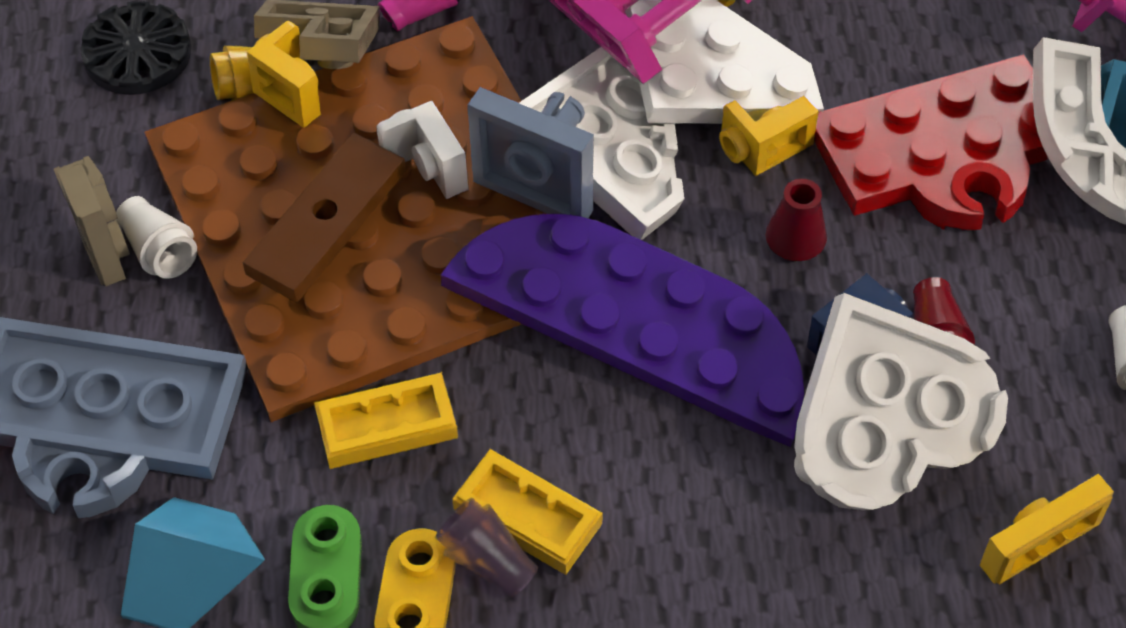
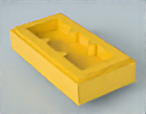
M442 372L314 402L330 469L458 438L457 425Z
M491 449L452 498L455 511L564 575H567L601 527L603 521L602 512Z
M1097 474L1050 503L1044 497L1033 501L1017 514L1013 520V525L989 539L980 567L994 584L997 582L1000 585L1098 526L1110 505L1114 491Z

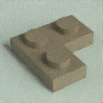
M266 0L254 15L255 38H261L266 34L272 33L289 20L299 27L300 59L317 60L319 66L328 69L347 68L352 66L353 63L360 62L380 27V6Z

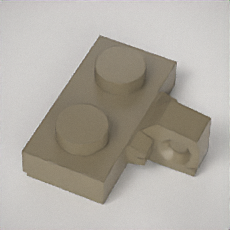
M89 156L61 168L59 166L54 168L57 181L73 215L81 240L100 284L106 287L126 279L119 259L130 255L120 227L115 220L118 217L107 191L103 175Z

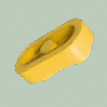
M412 529L399 535L391 543L385 560L374 621L375 628H401L397 623L406 615H416L421 619V622L414 628H446L455 575V558L450 542L442 534L431 529ZM417 553H426L432 557L424 565H413L409 562V559Z

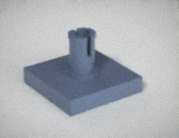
M480 87L467 105L473 182L547 214H567L589 218L593 211L594 134L576 127L585 115L581 103L569 96L560 109L559 107L564 101V93L554 92L549 96L542 111L539 112Z

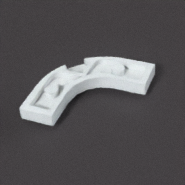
M1043 37L1033 49L1034 118L1041 144L1057 173L1081 199L1106 217L1126 225V148L1118 143L1105 122L1101 103L1100 47Z

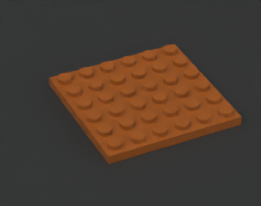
M473 16L366 53L359 63H353L350 67L342 69L323 68L315 71L318 78L321 115L305 128L253 93L144 132L149 148L180 218L194 233L195 237L192 239L197 245L198 259L240 354L245 355L248 372L270 422L312 407L314 402L335 398L521 325V323L441 286V274L449 262L474 238L499 224L513 219L547 214L473 182L468 103L480 87L515 102H521L520 97ZM433 101L465 151L469 190L446 199L434 178L426 181L420 174L414 159L405 162V174L297 303L245 275L242 262L353 133L379 145L377 125L380 122L389 119L399 111L413 109Z

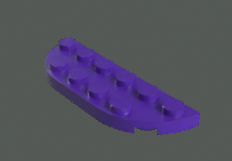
M567 214L531 215L499 224L480 234L463 247L441 274V286L738 426L791 447L796 435L797 420L804 400L803 375L795 347L780 321L768 307L744 288L717 274L612 226L589 218Z

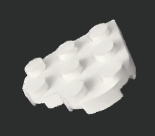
M846 293L836 296L797 420L794 446L796 452L794 467L797 476L804 483L811 485L818 495L841 508L866 511L893 504L905 492H911L917 487L926 467L948 469L972 462L980 453L989 451L995 445L1006 424L1008 396L1006 390L1000 391L996 374L985 361L990 359L985 351L964 338Z

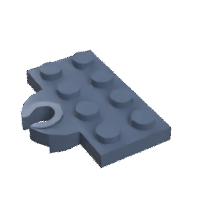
M0 317V445L14 447L12 458L17 474L27 494L42 509L52 514L55 513L60 505L57 496L58 485L63 479L73 474L81 473L90 476L87 484L74 494L73 507L78 518L92 517L117 508L138 490L149 470L213 480L248 370L245 355Z

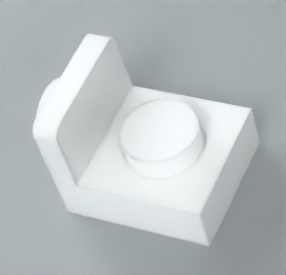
M433 101L413 109L399 111L377 125L379 146L405 158V162L414 159L422 177L426 181L434 178L446 199L469 190L465 151Z

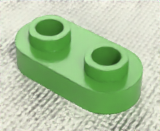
M336 505L314 507L298 519L293 529L288 603L292 618L298 628H349L357 617L360 604L362 537L356 518L342 507ZM325 529H332L338 532L333 539L328 541H319L315 538L320 531ZM320 591H331L335 594L332 600L325 604H316L311 601L313 596Z

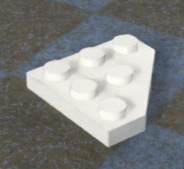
M639 0L625 11L628 18L634 14L641 17L662 0ZM702 0L655 36L657 43L651 49L662 70L644 84L639 81L648 123L722 124L723 107L734 100L740 104L755 122L769 109L775 106L783 107L802 96H805L819 112L824 110L811 63L717 0Z
M600 47L519 103L541 112L549 96L554 92L564 93V101L560 105V109L569 96L581 103L585 115L576 127L594 134L593 201L628 233L643 240L672 217L684 200L682 179L676 177L674 157L678 152L675 123H648L638 79Z

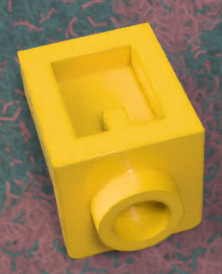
M288 20L272 33L262 36L247 51L253 93L305 128L321 115L318 78L311 66L303 59H300L299 27Z
M802 96L783 107L775 106L769 109L755 122L740 104L734 100L723 107L722 127L719 134L722 149L732 162L739 163L743 161L751 172L757 176L814 144L819 111L805 96Z

